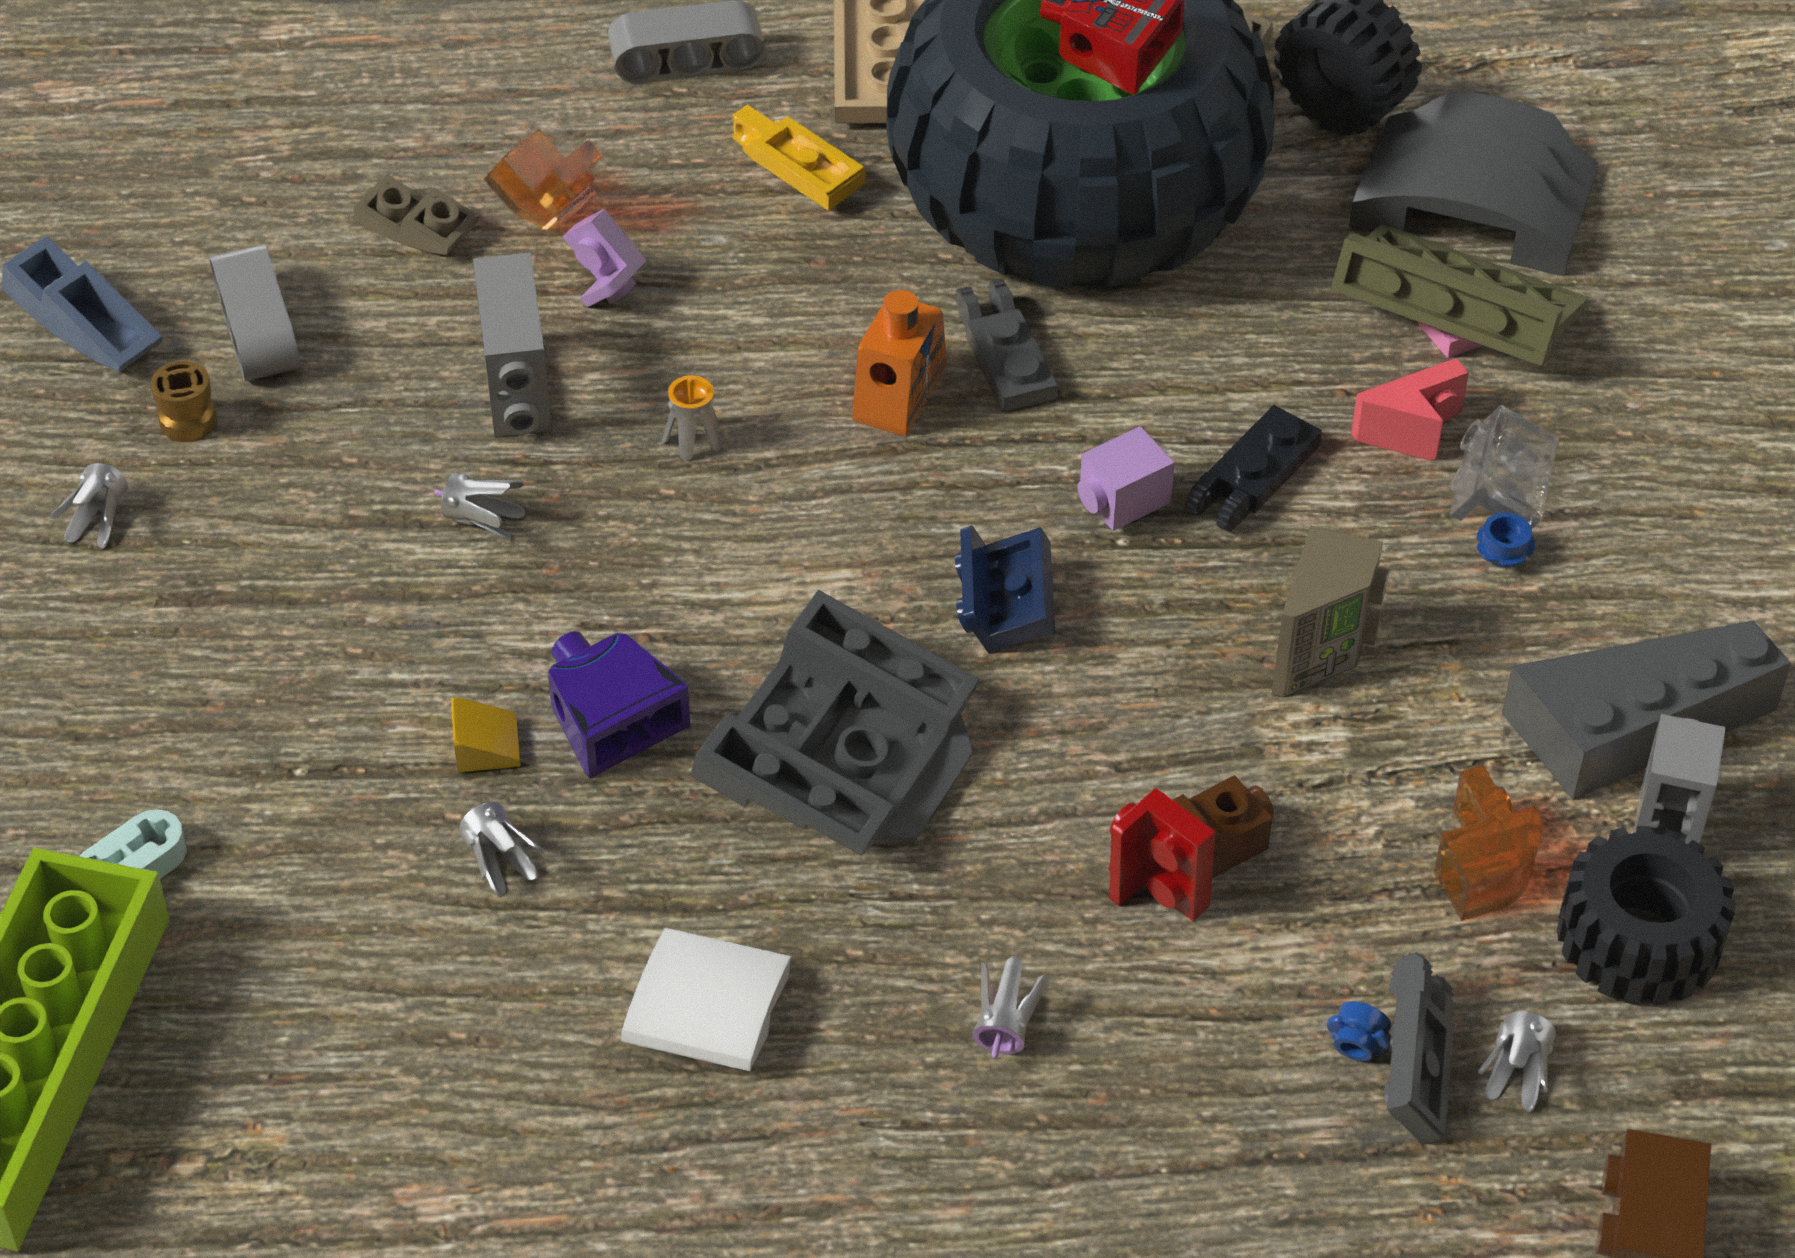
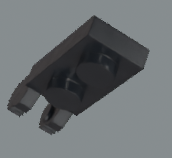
M1273 405L1192 486L1186 498L1185 508L1196 515H1201L1202 512H1205L1206 508H1209L1222 495L1228 499L1220 507L1215 525L1227 532L1232 531L1251 511L1256 513L1318 449L1322 430Z

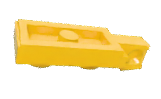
M748 104L732 115V119H734L732 138L743 147L742 150L752 160L829 211L866 184V170L864 166L789 116L782 120L776 119L772 121Z

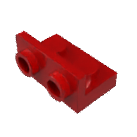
M1156 787L1137 804L1131 802L1125 805L1115 816L1110 826L1109 899L1118 906H1121L1145 885L1151 895L1161 905L1170 909L1175 908L1191 921H1194L1210 907L1215 831Z

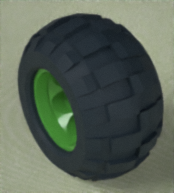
M925 0L911 18L904 40L900 44L889 74L887 86L888 145L904 187H908L918 212L950 244L963 247L967 253L975 256L977 263L1004 275H1017L1038 281V284L1072 288V286L1096 285L1109 287L1141 281L1142 276L1152 272L1172 270L1191 260L1199 252L1210 246L1214 238L1220 235L1228 222L1234 225L1264 176L1265 161L1272 150L1275 124L1273 111L1275 91L1260 35L1258 32H1250L1243 10L1234 0H1185L1182 34L1135 95L1063 60L1059 53L1061 25L1040 17L1042 0Z

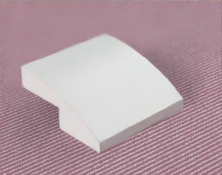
M664 928L636 988L622 1028L621 1041L750 1071L768 1037L770 1014L789 978L791 956Z

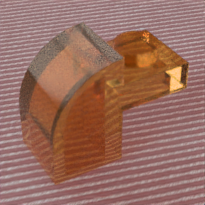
M537 129L506 154L488 173L484 181L516 215L542 229H555L598 195L590 186L595 178L589 171L600 161L603 155L590 140H587L565 158L540 129Z
M1484 765L1461 771L1452 810L1461 828L1441 833L1434 874L1461 921L1503 909L1523 895L1532 878L1541 840L1542 825L1535 806L1513 812V806L1508 793L1503 787H1496Z

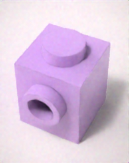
M1139 426L1082 454L1081 474L1078 483L1079 497L1089 512L1097 513L1114 531L1171 503L1175 462Z

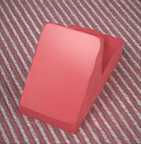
M1455 358L1357 393L1351 435L1360 443L1427 460H1435L1438 456L1443 422L1462 413L1469 372Z

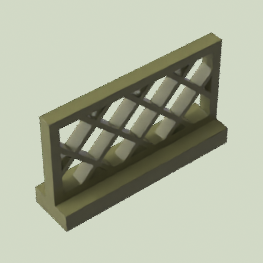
M1381 224L1366 237L1351 233L1345 238L1330 289L1541 367L1548 361L1554 341L1584 313L1589 299L1587 296Z

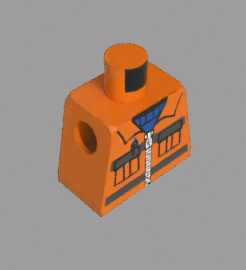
M895 290L884 297L883 305L862 338L857 351L853 421L904 437L907 436L947 365L943 312L938 307L918 302L916 295L906 290ZM888 381L895 382L894 384L887 385Z

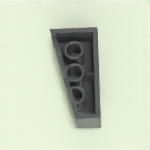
M1753 620L1514 665L1511 668L1502 714L1571 799L1574 800L1645 769L1661 714L1690 718L1703 723L1726 727V733L1776 711L1791 662Z

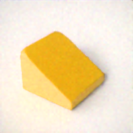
M451 698L453 740L458 773L521 766L516 712L465 698Z

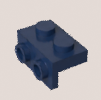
M973 525L960 529L961 552L955 555V566L962 582V598L957 599L956 609L963 629L967 633L973 632L988 653L1055 633L1051 542L1043 529L1039 527L987 545Z

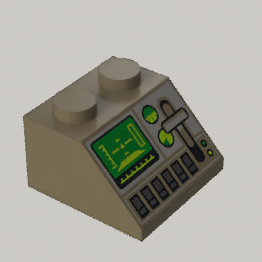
M1310 525L1282 613L1271 695L1284 698L1351 670L1358 665L1363 644L1375 645L1383 610L1373 608L1372 606L1373 604L1382 605L1390 569L1379 567L1383 546L1382 541Z

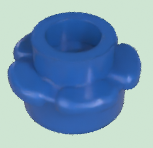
M1513 513L1492 515L1477 532L1476 538L1479 541L1477 544L1478 553L1483 559L1495 566L1504 568L1516 567L1525 562L1526 556H1531L1534 553L1535 540L1532 536L1531 526L1519 515Z
M1355 1001L1345 1002L1341 1005L1338 1014L1328 1019L1327 1029L1331 1032V1037L1334 1039L1335 1049L1348 1058L1368 1061L1372 1058V1055H1382L1391 1045L1388 1036L1391 1021L1386 1014L1371 1005Z

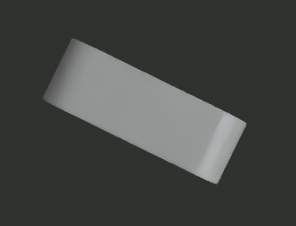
M732 0L632 12L620 15L612 21L608 28V39L616 73L622 80L629 83H646L744 71L758 65L765 57L766 52L756 9L745 1Z
M262 244L209 256L216 291L244 382L301 369L294 332L266 245Z

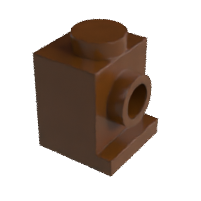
M1234 775L1189 799L1184 794L1173 799L1215 831L1212 878L1269 848L1274 809L1268 795L1261 787L1254 785L1247 789Z

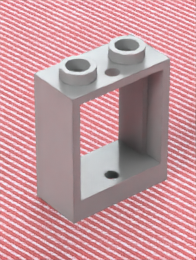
M531 252L473 258L494 438L552 431L545 353Z

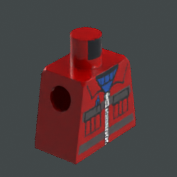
M1042 0L1040 17L1061 25L1059 53L1063 60L1135 95L1182 34L1185 0Z

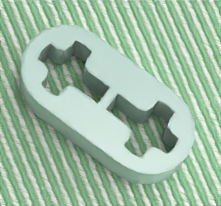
M155 809L144 811L134 816L85 850L80 857L156 871L161 879L183 861L187 850L179 819L168 811ZM153 838L155 841L159 843L166 840V842L160 846H158L156 843L152 841L144 844L145 841Z

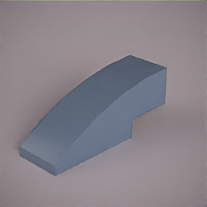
M47 235L3 264L1 289L47 330L75 350L101 365L120 372L162 343L163 336L87 261L80 265L75 264Z

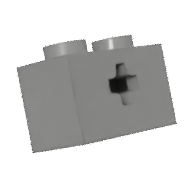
M1660 715L1639 794L1633 833H1636L1637 826H1652L1653 833L1665 835V831L1668 829L1680 833L1678 839L1688 844L1694 840L1700 844L1717 787L1726 727L1703 723L1690 718Z

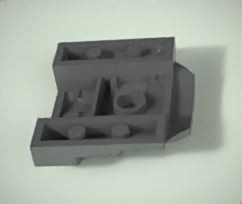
M1448 92L1417 110L1388 116L1380 140L1376 144L1368 167L1364 170L1353 199L1349 227L1372 232L1381 224L1405 232L1413 208L1516 231L1510 264L1565 276L1599 162L1574 145L1558 118L1552 113L1502 97L1469 92Z
M818 590L789 628L780 660L737 717L729 712L725 714L697 752L690 776L744 807L754 801L804 830L809 826L861 856L873 844H914L943 803L972 756L973 750L961 713L974 693L980 679Z

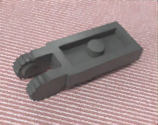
M1003 279L990 281L988 295L995 314L982 317L979 301L971 287L958 288L955 294L958 313L966 328V339L1001 411L1006 412L1057 400L1058 384L1020 309L1015 310L1012 293Z
M1409 952L1408 955H1403L1400 960H1397V964L1393 966L1394 970L1391 972L1393 978L1390 979L1389 990L1397 997L1395 1024L1390 1029V1044L1392 1048L1390 1079L1385 1085L1384 1096L1387 1110L1391 1116L1398 1120L1423 1144L1441 1140L1442 1136L1446 1134L1454 1024L1452 1023L1453 1000L1451 997L1454 994L1452 993L1453 988L1443 976L1439 977L1438 974L1435 976L1431 975L1433 973L1431 970L1432 965L1422 954L1419 955L1417 952L1411 954Z

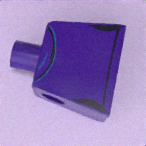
M572 631L561 636L553 645L551 654L557 663L548 670L551 705L575 755L589 778L690 727L688 686L627 634L615 633L590 645L580 632Z

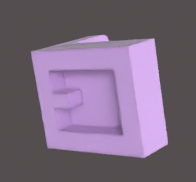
M605 209L576 223L563 236L565 241L574 250L577 260L590 270L597 279L580 297L586 307L605 298L610 304H613L635 286L636 282L633 280L632 275L647 260Z

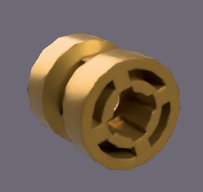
M188 360L174 361L159 368L151 378L153 399L158 406L157 417L162 433L171 440L193 442L210 434L217 425V412L211 398L212 387L209 374L199 363Z

